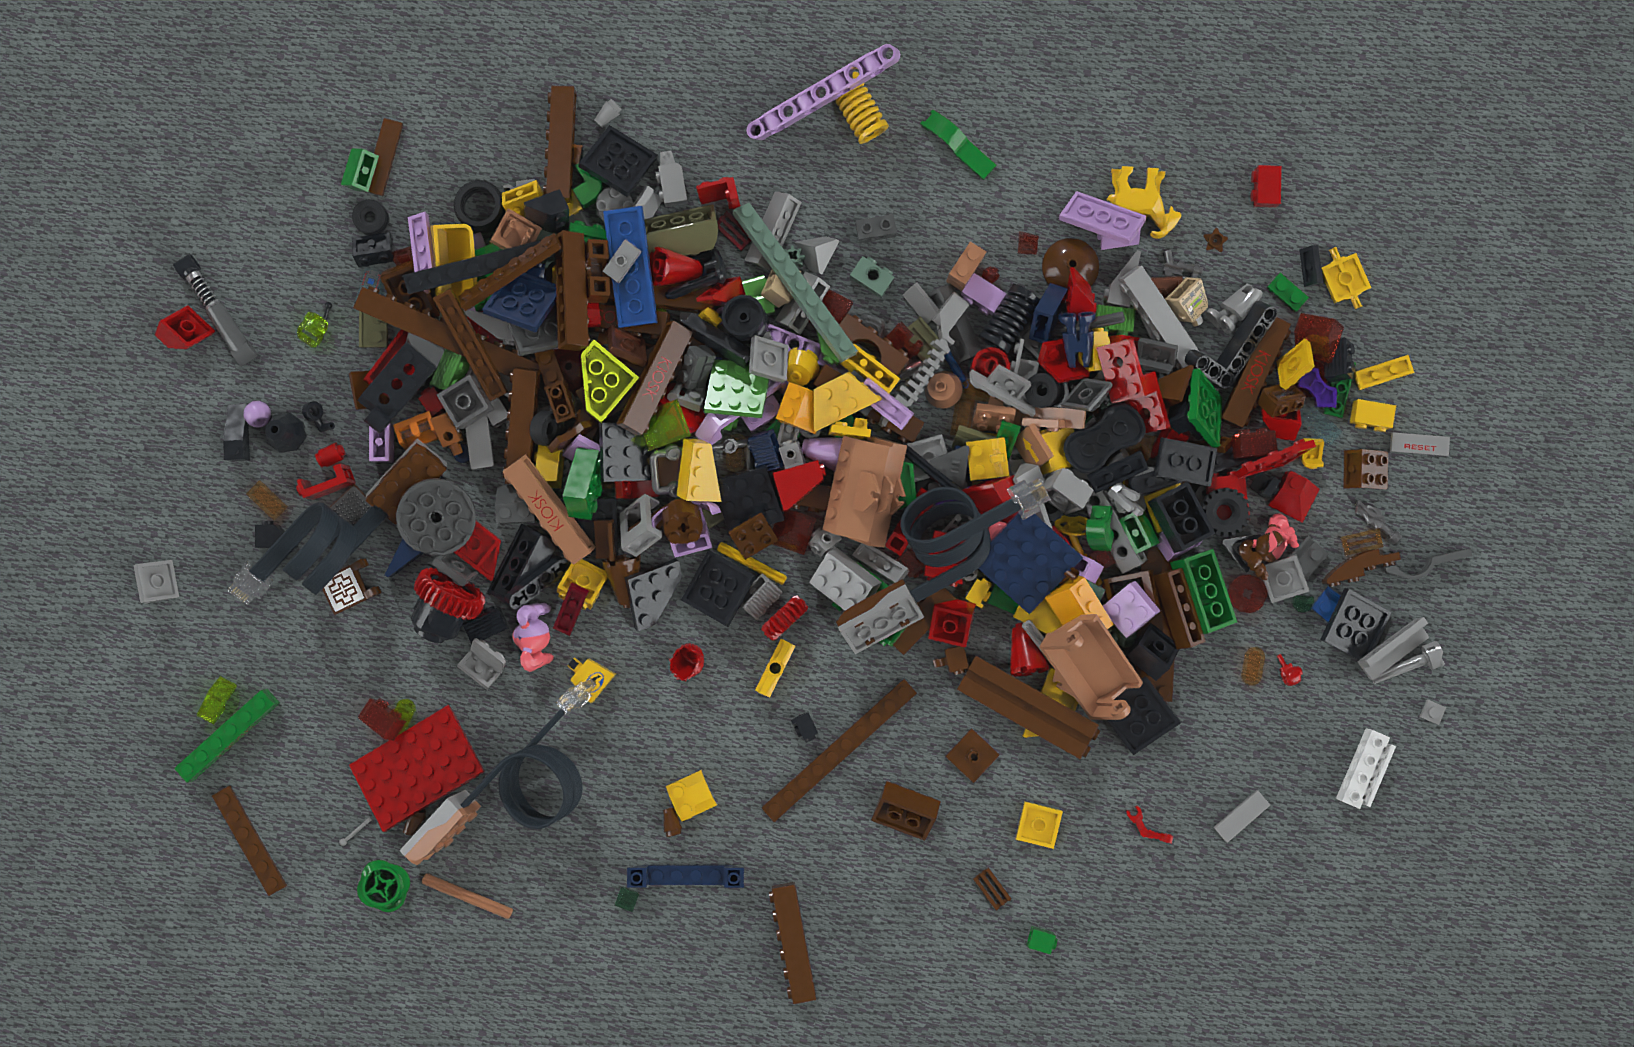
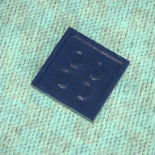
M523 273L492 294L483 307V314L536 333L557 302L556 284Z

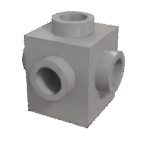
M818 528L811 534L812 539L808 544L811 550L821 558L827 552L837 549L835 546L842 538L840 535Z

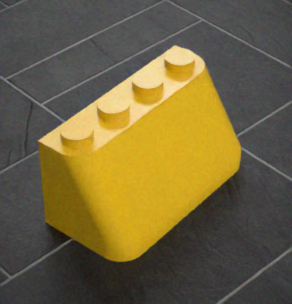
M446 224L430 226L435 267L475 257L473 230L469 225ZM477 277L435 287L436 296L452 289L459 301V296L464 290L470 289L477 284Z

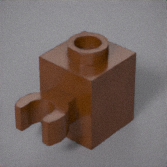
M961 646L944 649L945 657L933 660L935 668L947 665L949 672H953L954 675L965 673V669L969 668L964 647Z

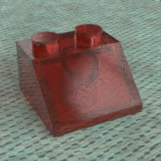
M1300 313L1294 330L1295 346L1303 339H1306L1311 344L1314 360L1331 363L1344 326L1333 318Z

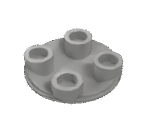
M608 187L598 195L595 206L598 216L604 221L603 211L629 208L634 203L630 194L626 197L615 189Z

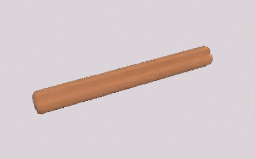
M425 874L422 879V884L496 915L509 919L512 915V908L430 874Z

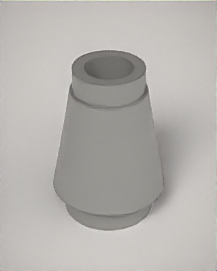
M610 99L604 103L594 120L603 127L619 116V112L622 109Z

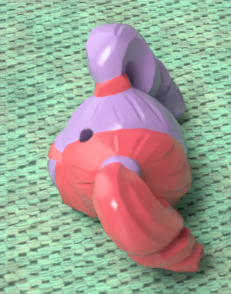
M537 602L524 605L518 610L516 616L519 625L515 628L512 637L516 646L522 651L520 656L521 665L524 670L529 672L551 663L554 657L550 653L541 652L550 641L547 624L538 619L539 616L550 612L551 607L546 603L539 604Z

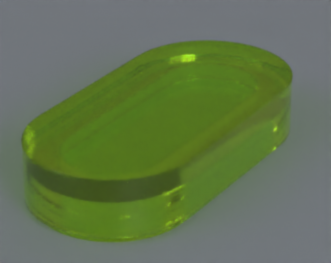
M402 699L397 703L387 724L388 731L392 735L397 736L407 730L416 711V705L411 699Z

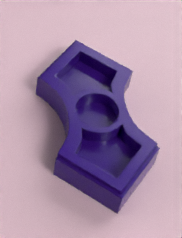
M1313 368L1297 381L1298 388L1305 389L1312 395L1315 407L1336 408L1337 388L1328 386L1323 382L1318 368Z

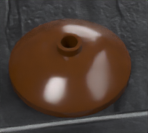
M1065 238L1049 247L1042 261V272L1048 285L1052 283L1067 288L1070 261L1075 262L1076 266L1074 268L1090 286L1093 285L1099 273V260L1094 249L1089 244L1080 239Z

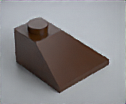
M1186 366L1158 379L1165 409L1182 402L1194 366Z

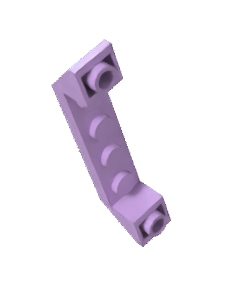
M769 379L766 398L777 390L784 395L789 382L781 383ZM708 413L697 429L695 436L697 439L704 440L713 445L722 438L721 429L740 416Z

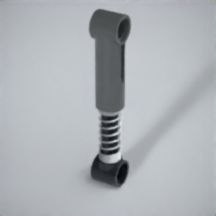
M189 253L173 264L175 270L184 280L187 279L188 283L192 285V289H195V293H198V297L201 298L200 301L204 302L203 305L206 306L207 315L230 348L235 361L242 367L258 357V353L245 338L224 304L215 299V295H212L213 291H210V287L206 286L207 282H204V278H201V267L196 259Z

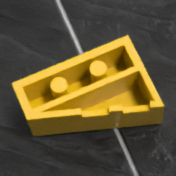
M701 439L683 440L677 488L678 497L686 501L721 502L712 445Z

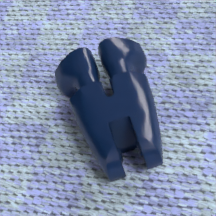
M1081 312L1078 314L1080 330H1076L1075 313L1059 314V321L1067 329L1062 334L1065 354L1070 368H1076L1075 352L1083 353V367L1090 366L1093 349V331L1089 330V325L1096 318L1095 312Z

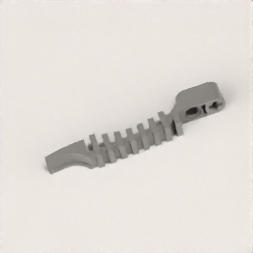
M955 292L948 297L932 319L937 324L939 339L930 343L934 348L927 353L930 357L923 361L928 368L925 366L920 367L917 371L922 376L917 373L911 377L917 384L911 379L904 383L912 392L903 385L901 387L898 386L896 389L907 399L905 400L899 394L893 397L905 407L911 406L913 402L918 400V394L924 391L922 388L927 386L929 383L928 379L934 376L933 371L940 367L938 364L943 362L945 359L944 355L950 351L949 346L955 342L949 337V331L969 306V303ZM882 415L878 425L885 427L889 420Z

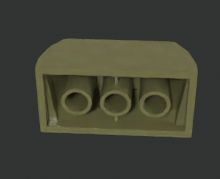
M714 204L644 219L649 255L651 252H655V247H663L684 256L697 255L700 252L712 250L717 241L718 224Z

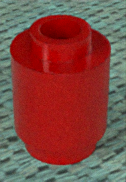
M335 442L318 450L315 458L321 468L325 466L330 467L344 460L346 452L341 444L338 445Z

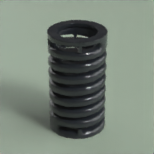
M1012 284L1008 294L1005 295L1004 300L997 307L996 313L992 315V319L988 321V325L984 327L979 338L989 346L999 348L1008 355L1012 349L1011 344L1016 343L1015 338H1018L1020 336L1019 332L1024 330L1022 325L1026 326L1028 324L1027 319L1032 318L1031 313H1034L1040 299L1026 288L1018 284Z

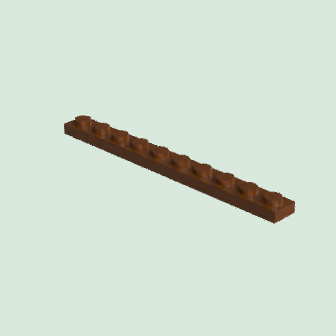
M903 679L761 807L763 811L775 822L914 697L917 692Z

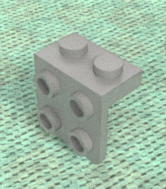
M475 638L470 651L458 663L457 667L488 690L503 672L506 661L501 653L490 649L484 640Z

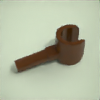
M1071 567V571L1064 573L1065 578L1059 585H1062L1067 579L1074 581L1080 572Z

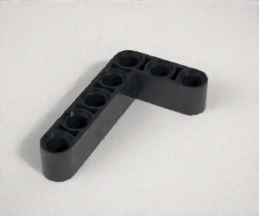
M1262 301L1256 302L1217 361L1197 350H1190L1185 356L1186 365L1194 366L1193 369L1200 368L1210 382L1224 389L1229 388L1276 319L1277 309Z

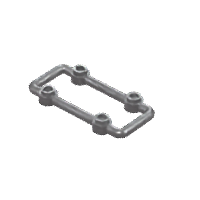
M725 437L721 442L712 445V451L724 450L726 453H733L737 448L744 447L746 471L753 469L752 452L748 449L747 440H734L732 437ZM668 444L665 449L656 450L650 455L652 489L656 494H670L672 497H678V481H671L668 486L660 487L658 458L667 457L669 460H677L682 455L683 447H678L676 444Z

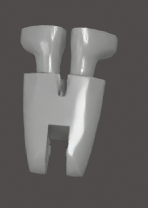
M1247 283L1220 304L1222 311L1218 312L1213 308H1209L1205 315L1216 328H1221L1225 333L1229 334L1235 329V324L1238 321H1242L1252 306L1261 299L1263 292Z

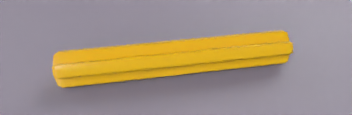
M720 542L717 547L718 552L760 574L763 573L781 585L787 579L786 575L752 557L745 560L740 551L723 542Z

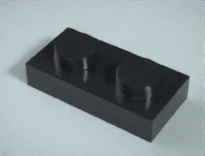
M1312 245L1299 249L1304 287L1322 284L1323 276L1319 246Z

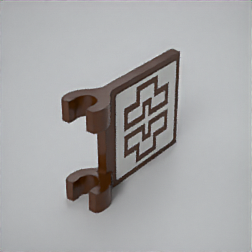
M366 558L360 559L339 570L322 589L334 615L382 593L379 586L367 590L359 570L369 566Z

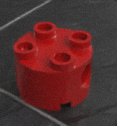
M988 347L977 352L971 363L970 371L974 370L988 378L998 365L1010 370V361L1005 352L999 348Z

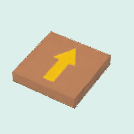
M1034 423L1028 425L1017 436L1015 447L1025 463L1038 465L1041 468L1054 456Z

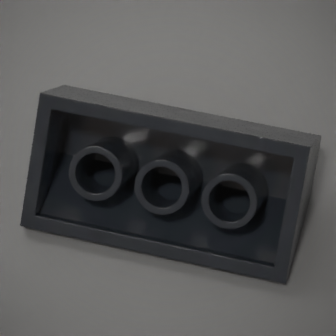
M521 524L487 592L505 603V596L511 589L549 562L556 550V545L552 539ZM533 584L527 586V593L533 589Z

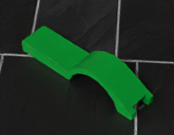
M932 109L930 117L925 122L922 120L920 125L942 139L956 157L984 180L996 167V164L973 145L954 123Z

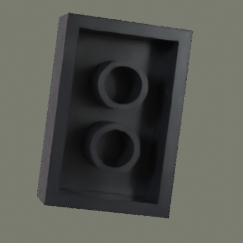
M1189 482L1178 485L1148 501L1174 554L1184 551L1216 534Z

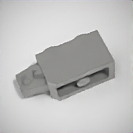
M672 151L660 152L659 172H656L657 183H661L662 191H659L660 201L664 202L665 207L687 204L688 200L682 166L675 163Z

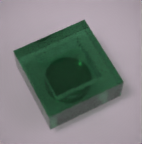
M622 886L614 906L633 912L640 893Z

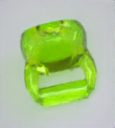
M308 312L297 328V337L311 348L317 347L321 344L323 336L328 330V322L322 316L314 312ZM305 329L313 336L317 337V340H313L311 337L302 332V330Z

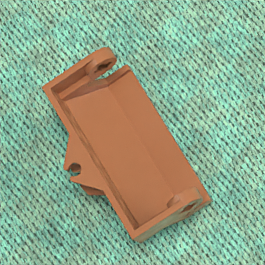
M843 435L822 530L869 546L884 548L891 516L904 504L903 501L898 500V497L906 496L900 476L907 445L875 436H870L865 441Z
M1080 615L1055 631L1047 633L1039 648L1055 669L1053 682H1060L1056 687L1075 697L1090 720H1119L1128 716L1131 711L1129 704L1125 700L1114 699L1127 688H1140L1143 682L1098 615Z

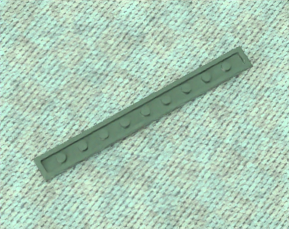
M747 203L734 209L733 216L838 360L843 362L856 355L858 352L856 347L752 205Z

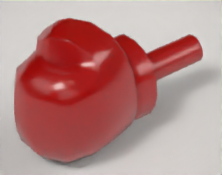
M1278 655L1277 658L1282 665L1279 671L1281 672L1280 675L1284 684L1287 686L1298 684L1303 674L1302 669L1299 666H1293L1292 663L1287 665L1282 655Z

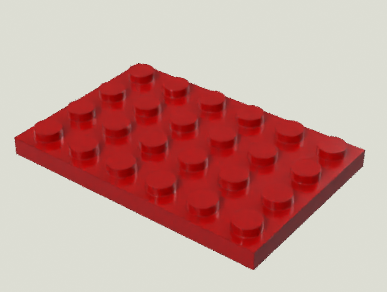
M449 705L349 764L382 832H387L485 772Z

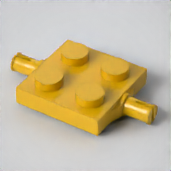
M1337 247L1330 249L1333 261L1329 265L1321 267L1323 279L1334 304L1350 299L1354 310L1362 307L1358 295L1370 289L1371 286L1357 253L1347 257H1340Z

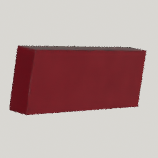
M573 582L570 584L553 629L568 636L572 634L590 590Z

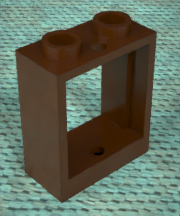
M1153 569L1103 579L1102 588L1105 589L1104 594H1107L1108 601L1115 596L1113 582L1142 577L1145 593L1160 608Z

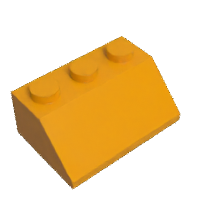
M1078 576L1074 581L1068 579L1045 597L1062 626L1080 615L1097 614L1107 629L1114 625L1085 577Z

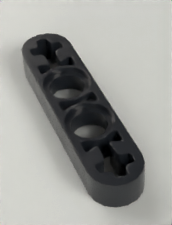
M561 556L551 559L511 589L505 596V603L513 609L521 608L566 573L570 566L568 560ZM548 572V578L542 581V575ZM533 584V589L527 593V586Z

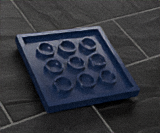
M1025 507L1019 510L991 540L988 557L978 569L1030 614L1065 578L1064 573L1071 571L1070 568L1075 567L1083 557L1029 507Z

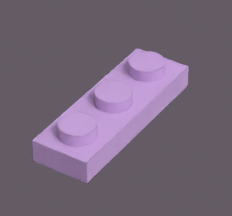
M867 378L864 384L873 393L882 398V400L870 406L902 430L914 413L870 378Z

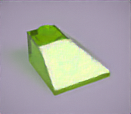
M678 399L658 406V411L649 421V429L646 433H643L649 451L691 436Z

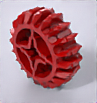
M798 595L791 598L762 626L761 630L767 638L769 637L773 641L783 634L808 610L806 602Z

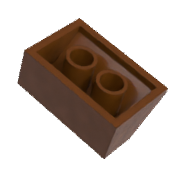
M886 781L871 821L925 841L937 818L941 801Z

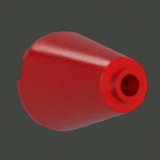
M655 247V252H651L649 255L654 286L692 281L699 278L703 273V267L698 260L666 248Z
M1023 622L1015 624V627L1012 628L1010 674L1013 677L1032 675L1031 673L1037 672V670L1038 673L1049 670L1044 654L1023 629Z

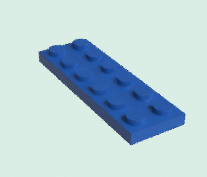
M643 206L603 211L609 260H611L625 239L642 251L620 283L612 279L618 328L658 323Z

